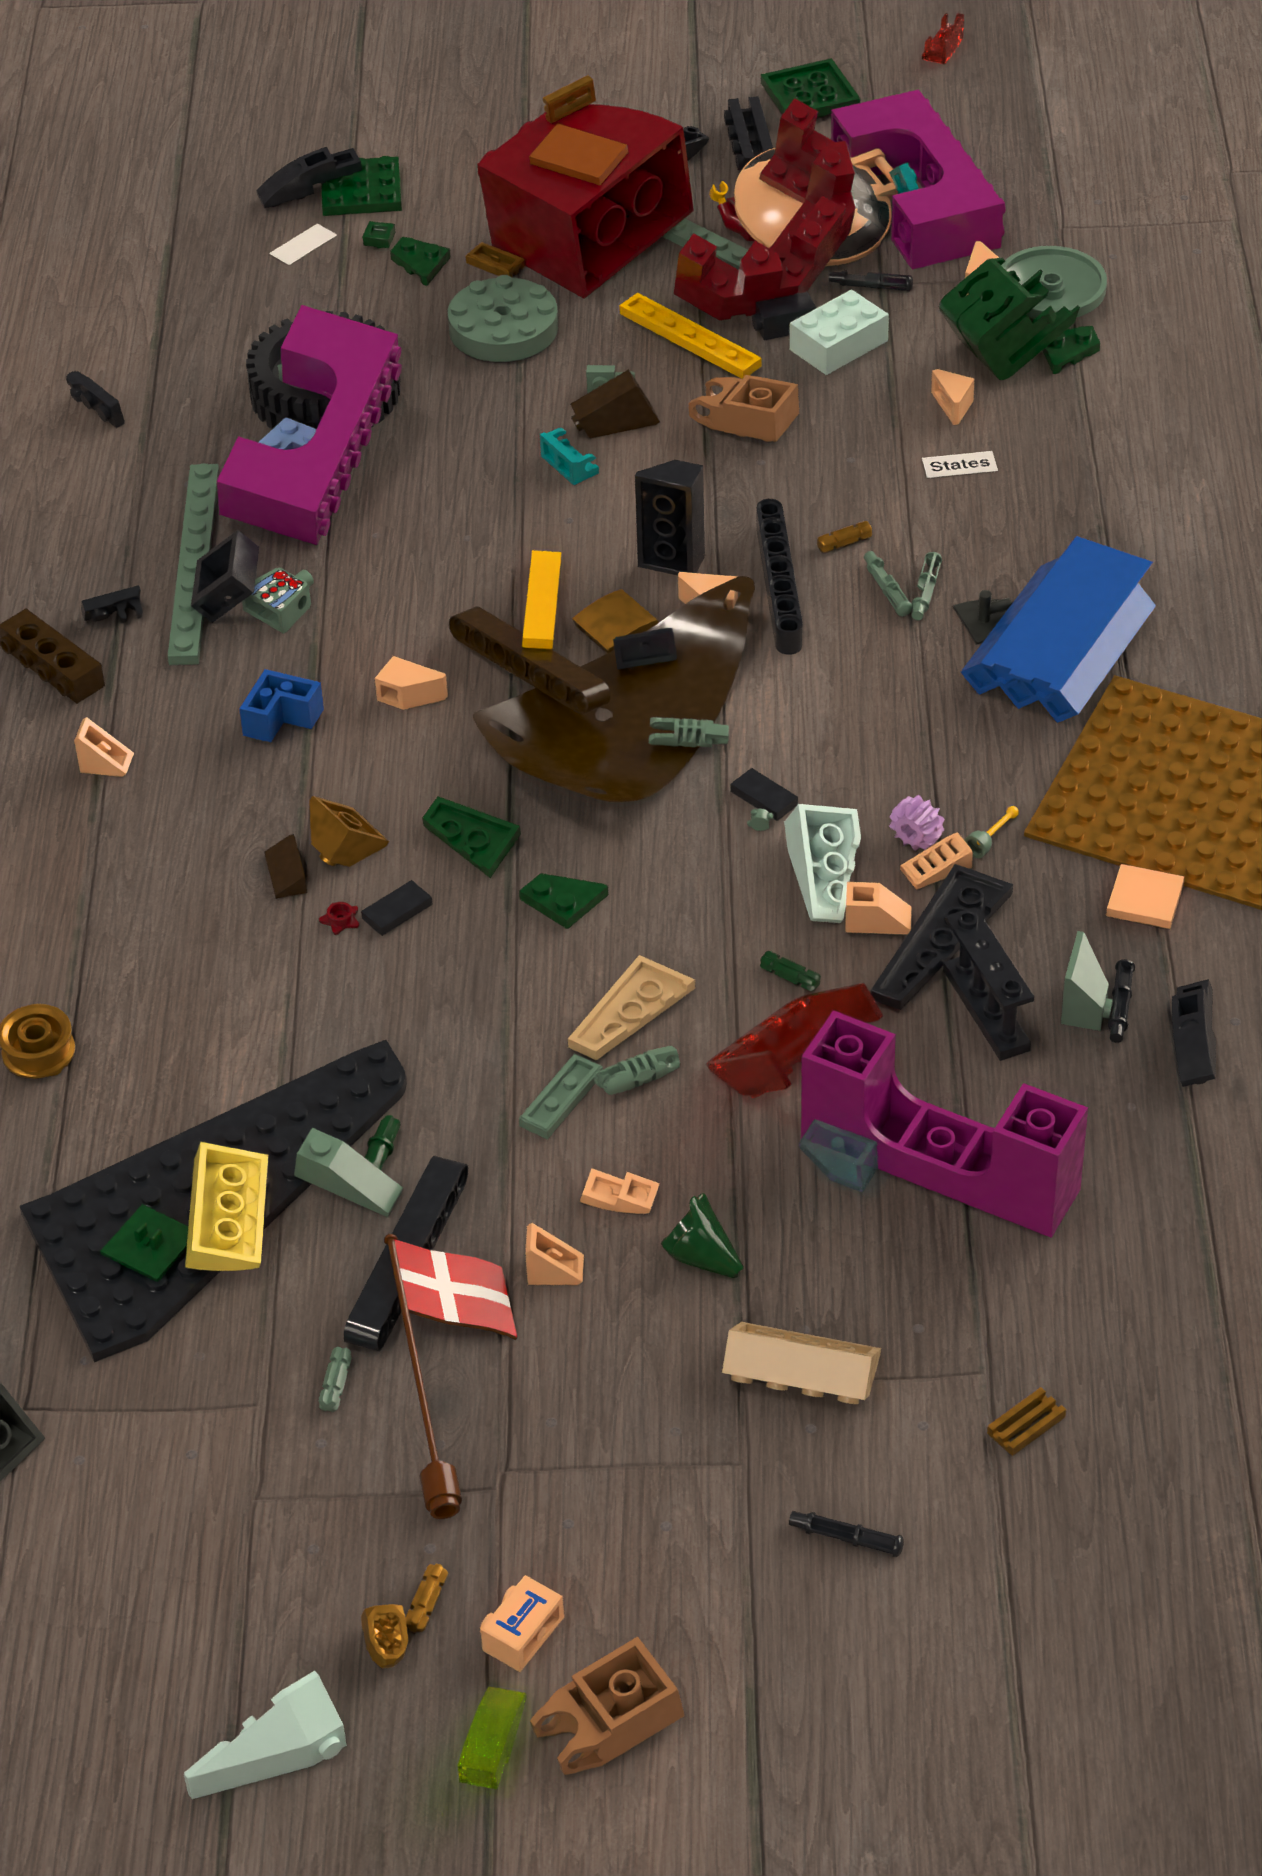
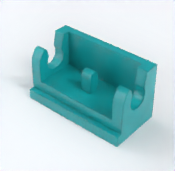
M557 428L548 433L543 432L540 434L541 457L571 484L576 485L599 474V467L591 463V461L596 459L593 454L583 456L570 445L568 439H557L559 436L566 434V430Z

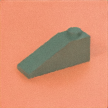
M314 1128L311 1129L297 1153L294 1176L383 1216H389L403 1191L402 1186L344 1141Z

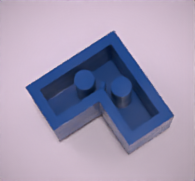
M264 669L239 708L243 736L272 742L283 723L312 729L324 710L321 682Z

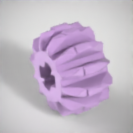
M919 795L914 798L908 796L892 810L890 815L892 822L889 827L896 831L895 838H901L904 846L910 844L915 851L919 848L926 850L941 837L944 831L942 824L945 819L938 815L940 808H933L930 800L924 802Z

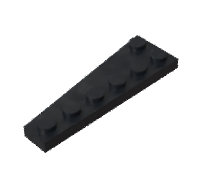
M955 864L872 987L870 999L901 1010L943 967V962L950 960L960 949L959 941L945 921L946 916L976 907L984 920L987 921L1013 894V884Z

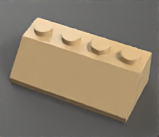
M740 1322L728 1332L722 1373L730 1374L731 1380L735 1382L751 1384L753 1379L767 1381L766 1387L771 1389L788 1390V1386L802 1388V1394L823 1397L824 1393L838 1395L837 1400L840 1402L859 1404L860 1399L865 1400L870 1395L881 1348Z

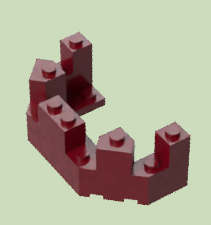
M794 98L780 117L775 153L760 173V180L803 203L770 249L754 241L741 259L738 270L716 257L717 246L693 233L679 252L674 295L717 320L722 321L731 319V316L745 314L746 316H752L755 314V302L808 291L851 232L856 209L851 193L855 172L846 141L835 142L815 131L818 111Z

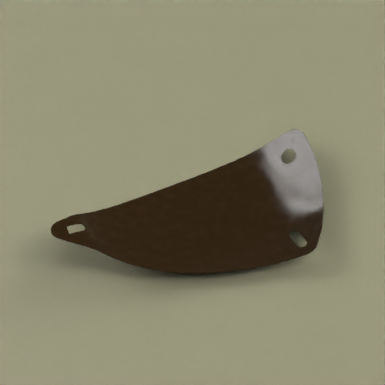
M739 576L695 597L647 630L652 631L672 627L677 660L617 669L615 651L613 650L580 666L602 679L610 690V702L599 707L608 709L613 717L605 721L596 718L597 709L583 715L578 714L537 688L479 710L473 714V719L489 744L504 760L531 776L602 801L630 802L650 797L669 784L700 747L649 744V736L652 734H674L672 730H659L650 727V718L712 720L713 724L715 723L728 697L739 668L746 640L749 608L755 591V583L747 576ZM730 590L740 592L741 594L734 608L726 610L723 604ZM489 721L501 723L523 737L524 741L518 742L492 727ZM585 788L599 789L607 792V794L595 793Z

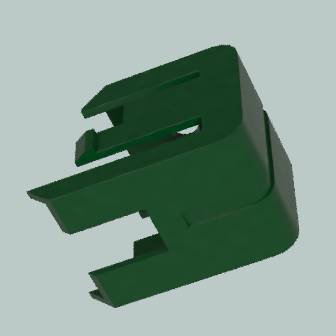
M1003 258L987 259L947 293L940 301L939 309L958 339L999 380H1005L1013 376L1073 325L1080 307L1077 305L1073 310L1069 311L1063 306L1055 313L1053 308L1049 306L1031 321L1026 314L1046 298L1049 290L1039 282L1043 271L1040 269L1021 285L1019 283L1021 280L1014 270L1007 272L1001 266L1006 262Z

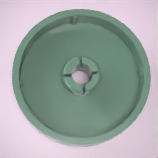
M500 275L497 278L482 281L476 280L458 292L449 304V335L453 344L460 351L476 359L491 362H509L525 359L543 351L555 339L558 332L557 303L553 295L543 285L529 280L511 278L508 275Z

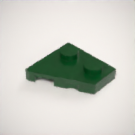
M1080 326L1065 330L1042 351L1052 373L1058 374L1061 372V366L1070 362L1075 365L1082 361L1084 357L1099 352L1100 340L1093 326Z
M540 873L519 890L521 901L566 929L570 928L609 895L606 884Z

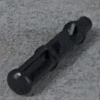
M845 269L840 272H829V282L840 283L842 286L910 291L913 286L911 275L881 272L855 275L848 274ZM884 276L906 277V279H905V278L884 277ZM883 285L901 286V287H906V288L887 287V286H883Z
M1121 959L1115 965L1116 978L1115 986L1112 989L1113 1011L1112 1018L1108 1021L1110 1040L1115 1043L1123 1040L1124 1031L1128 1029L1127 1017L1129 1001L1132 997V977L1135 971V964L1128 959Z
M792 1511L790 1515L789 1525L804 1529L806 1534L817 1533L852 1543L855 1547L860 1545L893 1554V1557H898L903 1550L904 1539L899 1534L894 1536L864 1528L861 1524L856 1526L818 1516L815 1512L804 1514Z

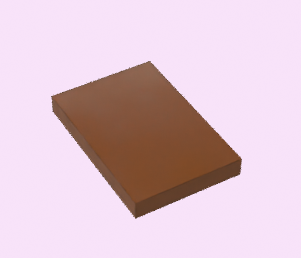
M557 124L532 152L529 159L532 165L601 185L628 153L627 144Z

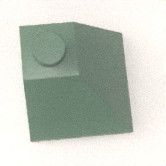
M1077 931L1064 981L1061 1024L1101 1031L1103 1019H1110L1113 999L1108 998L1109 984L1085 933Z

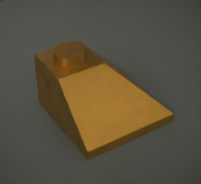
M316 796L311 797L309 801L311 845L320 852L319 857L325 863L331 866L340 864L351 867L388 845L389 841L353 807Z

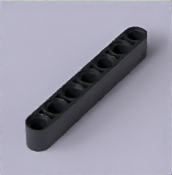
M768 498L759 501L757 504L756 531L775 647L782 654L792 655L802 649L803 622L783 506L778 500Z
M433 1156L392 1234H395L399 1241L433 1251L464 1190L468 1178V1165ZM387 1244L354 1305L344 1328V1342L379 1352L384 1347L401 1314Z

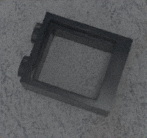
M237 530L199 558L196 565L191 607L213 623L253 594L259 546Z

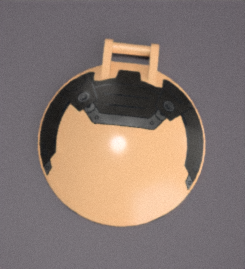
M775 148L769 149L750 160L738 175L734 189L735 211L741 224L753 239L769 249L803 204L759 179L761 171L773 157ZM875 149L853 158L850 157L855 172L851 193L856 207L852 228L826 266L846 264L867 256L880 245L881 240L888 233L892 218L890 200H892V195L898 194V191L889 173L893 168L885 160V154L880 149ZM877 166L891 183L883 185L870 168Z

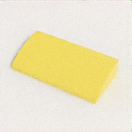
M200 1142L194 1159L186 1268L210 1271H238L260 1267L268 1155Z

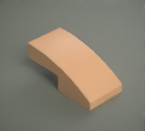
M591 1169L580 1202L615 1212L647 1214L650 1213L660 1183L629 1172L626 1173L623 1180Z

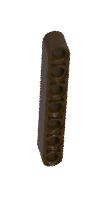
M476 606L450 617L449 629L456 640L576 713L583 715L610 702V690L602 679L551 649L522 647L523 632L486 610Z

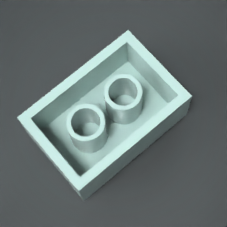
M851 289L790 322L789 350L825 375H828L888 341L889 314Z

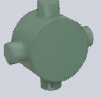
M765 809L751 810V820L747 821V825L757 831L769 829V821L773 819V814Z

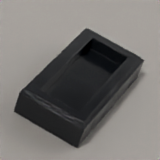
M750 768L730 784L733 794L757 809H765L772 813L773 819L776 821L798 805V796L753 768Z
M411 880L362 910V919L383 936L432 905V897Z

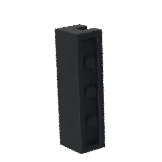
M759 96L748 97V108L741 109L738 98L728 99V110H724L725 126H728L729 141L732 140L733 155H736L737 170H742L754 157L769 149H773Z

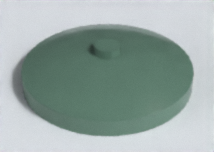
M1061 246L1032 247L1011 255L1001 265L1007 272L1014 270L1021 280L1019 281L1021 285L1040 269L1043 271L1039 282L1049 290L1046 298L1026 314L1030 318L1035 319L1049 306L1056 313L1063 306L1071 311L1077 305L1080 307L1077 317H1080L1097 308L1106 294L1107 276L1104 268L1090 255L1072 248Z

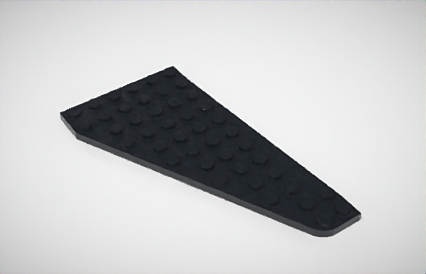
M387 1040L354 1051L52 1194L20 1205L21 1215L94 1362L149 1341L221 1272L186 1268V1249L164 1276L156 1282L101 1255L100 1251L136 1210L143 1204L189 1226L194 1159L200 1142L268 1155L264 1230L311 1185V1183L294 1176L297 1153L312 1128L344 1141L351 1147L404 1095L406 1090L405 1070Z

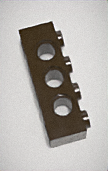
M27 608L0 624V646L6 654H11L17 658L25 668H30L37 673L42 681L54 686L62 696H67L78 704L105 687L101 663Z

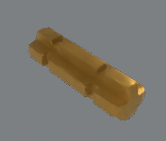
M868 521L856 523V527L850 525L831 532L830 536L829 533L819 536L817 538V546L821 552L826 553L834 550V546L837 549L858 542V538L860 540L870 538L872 536V527Z
M436 1563L435 1565L429 1564L427 1566L423 1580H421L410 1609L406 1614V1626L413 1633L425 1630L429 1621L427 1615L431 1616L442 1590L439 1586L443 1587L447 1579L448 1571L442 1568L441 1564Z

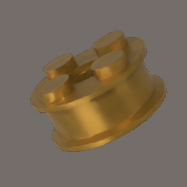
M47 1004L23 1006L8 1014L0 1024L1 1055L7 1069L15 1075L31 1079L60 1074L62 1069L70 1063L75 1053V1042L71 1035L72 1027L68 1016L59 1008Z

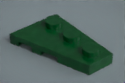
M437 796L422 817L425 828L489 878L494 874L521 835L519 825Z

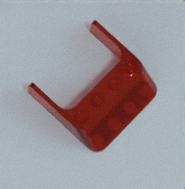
M864 983L803 995L785 1004L706 1063L709 1071L742 1096H751L753 1099L767 1092L784 1090L792 1085L787 1077L793 1072L792 1066L798 1061L802 1063V1055L833 1010L865 1023L878 1021L883 1017V1014Z

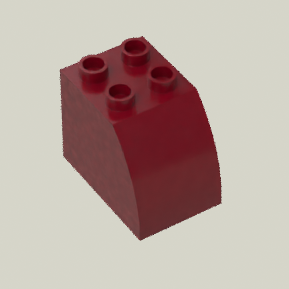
M589 104L553 123L546 120L545 115L547 112H544L534 121L526 122L516 135L496 150L488 151L477 164L492 246L525 259L526 267L585 299L694 211L684 129L681 125L644 111L600 104ZM557 124L627 144L628 153L601 185L532 165L529 159L532 152Z

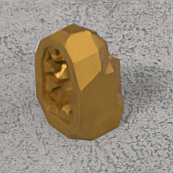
M388 1604L375 1605L364 1609L361 1615L366 1650L379 1667H394L404 1658L408 1645L403 1606Z

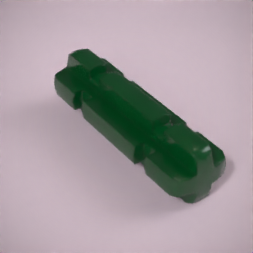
M766 951L761 957L760 966L762 969L771 973L776 971L775 975L796 985L801 983V987L813 992L820 985V974L810 969L805 971L806 967L785 957L779 959L780 955L772 951Z

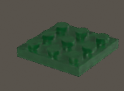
M832 58L761 74L762 86L782 114L794 98L818 111L817 117L831 114L832 109L858 104L861 100Z
M398 156L359 158L362 164V171L321 183L323 216L402 211Z

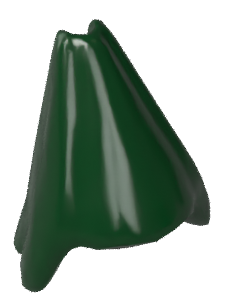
M701 1193L698 1197L693 1196L689 1202L690 1210L673 1231L662 1240V1247L679 1262L727 1277L737 1278L738 1272L743 1270L744 1266L716 1217L706 1194Z

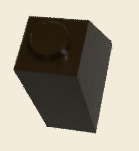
M629 369L570 404L575 415L571 416L572 421L579 431L584 429L590 439L660 423L652 404Z

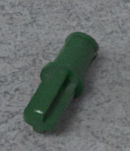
M386 1115L381 1120L375 1135L370 1137L367 1142L368 1151L364 1158L380 1170H382L387 1157L394 1151L393 1142L401 1126L400 1121L392 1115Z

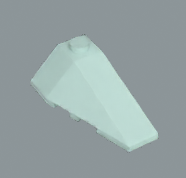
M798 804L784 821L788 853L810 920L841 923L846 909L847 882L850 881L851 873L854 871V858L861 839L857 809Z
M316 1671L311 1672L281 1690L271 1699L274 1706L258 1720L254 1716H250L242 1723L244 1729L232 1742L221 1741L184 1772L187 1791L191 1799L314 1766L324 1759L333 1758L343 1747L347 1746L343 1723Z

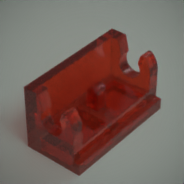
M948 13L944 14L941 19V28L933 40L929 36L925 41L922 60L940 64L948 62L963 40L964 14L958 13L953 25L948 23Z

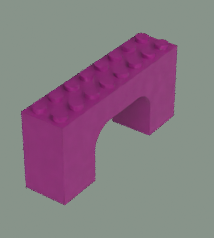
M919 89L831 110V140L835 142L846 141L850 157L853 158L869 151L880 149L885 154V160L893 169L908 162L910 168L914 170L917 176V181L923 187L892 195L891 240L912 270L970 256L976 241L982 242L990 250L1001 248L1002 236L1005 233L1003 214L1006 212L1004 200L999 198L994 191L993 185L987 182L981 169L975 166L971 156L967 155L960 141L955 139L950 128L943 123L939 113L934 111L930 101L923 96ZM877 166L870 168L876 176L883 174Z
M301 305L281 346L283 383L322 394L328 397L330 402L312 439L299 448L283 450L238 436L216 481L219 515L318 545L321 536H326L328 533L331 514L337 513L339 509L342 490L346 491L350 485L352 469L357 468L360 463L362 447L369 444L372 433L370 429L373 424L379 422L382 403H387L390 398L391 384L393 380L397 381L400 376L402 365L398 364L401 355V347L398 346V334Z
M833 1010L802 1055L801 1139L1052 1238L1081 1190L1088 1107L1023 1083L995 1128L981 1124L922 1101L902 1086L895 1073L896 1034Z

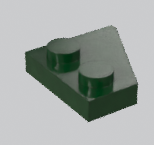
M403 236L390 251L391 260L398 266L404 267L405 271L410 275L417 274L420 277L421 283L425 286H428L451 258L450 248Z

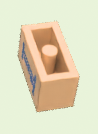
M525 1575L516 1586L513 1585L506 1591L502 1604L494 1613H489L484 1618L480 1627L483 1651L521 1672L563 1620V1596Z

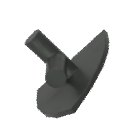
M982 590L979 593V600L953 605L954 610L976 645L983 643L1013 602H1011L1010 598L1001 600L991 599L992 593L989 590Z

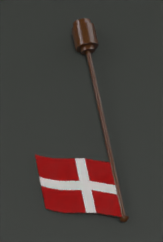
M390 1233L384 1237V1243L389 1247L432 1461L420 1472L419 1477L426 1509L433 1518L447 1519L459 1513L462 1497L456 1468L444 1461H439L409 1313L444 1324L489 1330L514 1340L517 1339V1333L501 1266L476 1257L428 1250L399 1241L395 1234Z

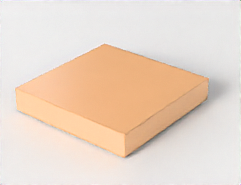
M1121 864L1107 906L1106 916L1170 929L1184 885V876Z

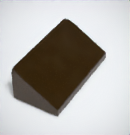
M291 834L264 851L276 899L307 893L305 874L295 836Z

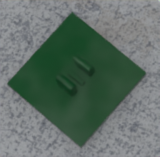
M142 1204L102 1248L100 1253L158 1282L187 1249L189 1226Z

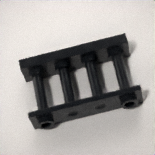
M976 907L946 916L945 921L960 943V954L957 958L943 962V972L1000 1061L1029 1052L1031 1050V1041L1016 1019L1017 1007L1034 1001V995Z

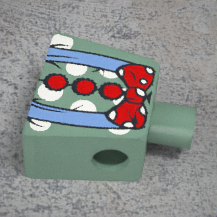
M282 568L273 569L255 579L254 593L242 601L243 611L284 634L310 608L309 587L314 583L312 575L307 570H301L294 576Z

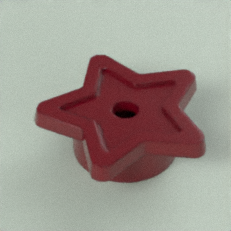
M346 902L332 903L327 909V914L319 917V922L331 926L334 935H338L345 928H358L359 922L355 918L358 906H351Z

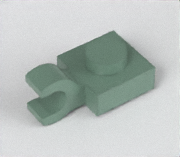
M587 365V393L623 372H615V365ZM630 371L635 378V372Z

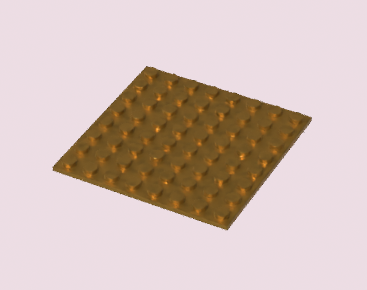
M1114 675L1025 829L1024 837L1117 866L1125 864L1184 876L1183 886L1262 910V718Z

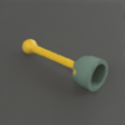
M1008 807L1006 814L987 832L976 830L964 839L972 849L974 858H982L989 852L992 847L991 836L1010 818L1013 819L1018 816L1019 810L1017 807Z

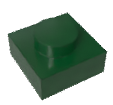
M369 221L362 236L363 246L389 248L396 233L395 224Z

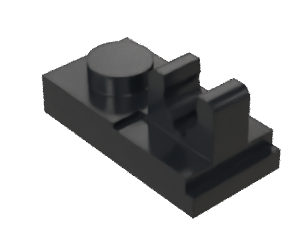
M139 585L82 600L81 612L84 621L91 619L94 622L102 621L108 618L109 614L117 611L120 621L124 623L127 620L125 614L127 608L134 610L137 618H141L143 610L140 603L141 590Z
M672 627L619 636L613 639L617 669L677 660Z

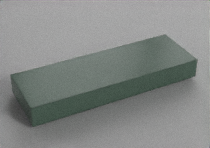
M574 1053L519 1117V1126L548 1140L595 1084L594 1076L603 1069V1066Z

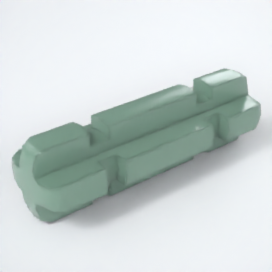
M337 1346L331 1352V1362L328 1364L322 1385L324 1389L321 1391L318 1400L319 1407L323 1411L335 1412L339 1407L341 1400L339 1396L342 1395L348 1374L346 1369L349 1368L352 1359L351 1351L346 1347L341 1348Z

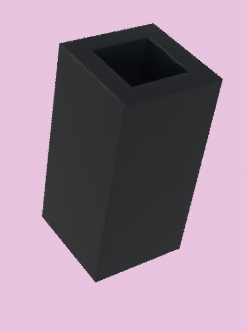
M808 292L755 302V314L752 315V324L755 331L760 332L763 340L790 335V322L816 309V306Z

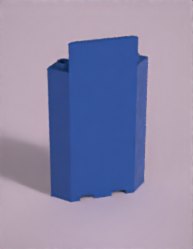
M1076 536L1061 557L1039 567L962 669V675L979 695L1000 686L1018 709L1039 700L1057 723L1078 715L1156 607L1138 583L1153 562Z

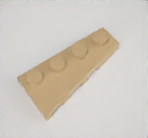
M639 955L568 1038V1048L598 1060L695 989V979Z

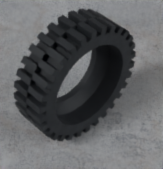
M325 311L327 313L334 314L333 311ZM341 312L339 315L340 317L350 319L347 312ZM357 314L350 319L363 323V317ZM287 318L281 321L282 327L279 328L274 324L269 327V334L262 332L259 335V341L254 340L251 344L252 350H248L246 368L251 405L255 414L258 413V418L262 422L266 421L267 426L271 429L277 426L285 417L317 429L330 399L322 394L296 388L279 380L278 365L282 364L281 346L293 323ZM371 319L363 323L375 327V321ZM381 325L376 327L385 330V328ZM400 376L397 381L393 380L391 384L392 390L388 402L382 403L379 423L385 419L384 413L390 414L393 411V405L398 403V396H400L401 392Z

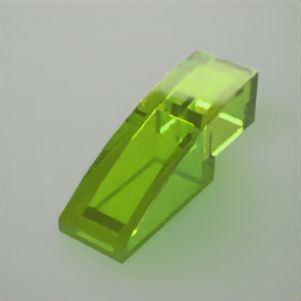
M490 1686L487 1688L476 1710L458 1762L459 1783L498 1790L505 1763H509L527 1698L526 1693Z

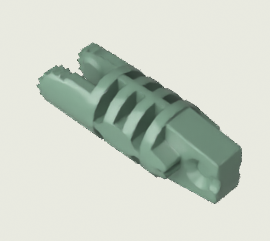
M650 718V727L674 731V734L655 733L650 735L649 744L712 747V744H728L729 726L713 724L712 720Z
M666 1046L648 1050L643 1054L634 1056V1058L630 1057L626 1061L622 1060L596 1073L594 1076L595 1084L605 1089L604 1091L608 1095H616V1093L631 1090L635 1086H642L643 1083L647 1084L652 1080H657L680 1067L677 1049L673 1046Z

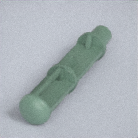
M873 551L865 553L864 559L867 562L868 571L873 575L883 594L894 607L897 615L907 616L910 614L913 605L901 590L898 582L884 570V561L877 557Z
M928 552L924 558L917 584L922 593L920 597L912 600L913 610L911 616L915 620H921L924 612L929 609L931 596L942 563V557L937 552ZM926 563L927 565H929L928 572L923 573L924 566ZM938 566L936 575H933V567Z

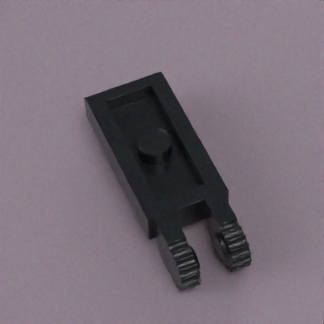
M72 371L67 374L66 381L71 387L70 394L75 401L83 402L88 409H94L104 422L108 421L116 428L125 424L117 399L92 379L81 374V372Z

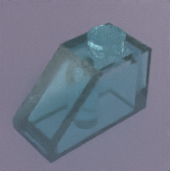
M814 1119L799 1142V1148L831 1181L863 1192L878 1169L876 1141Z

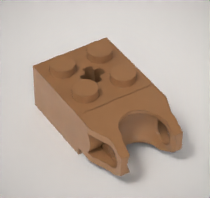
M745 375L743 379L735 377L713 378L705 384L706 396L695 398L689 402V416L698 423L713 430L736 434L740 437L758 438L766 442H777L799 414L798 384L752 375ZM712 386H719L722 388V392L715 395L712 391ZM696 405L706 407L710 410V414L708 416L700 415L696 410Z
M636 1637L571 1676L573 1681L558 1689L531 1718L530 1723L537 1738L556 1736L567 1732L576 1734L557 1757L560 1770L564 1775L603 1766L685 1715L677 1687L641 1640ZM556 1714L548 1724L541 1726L546 1718ZM581 1753L575 1761L568 1763L575 1754Z

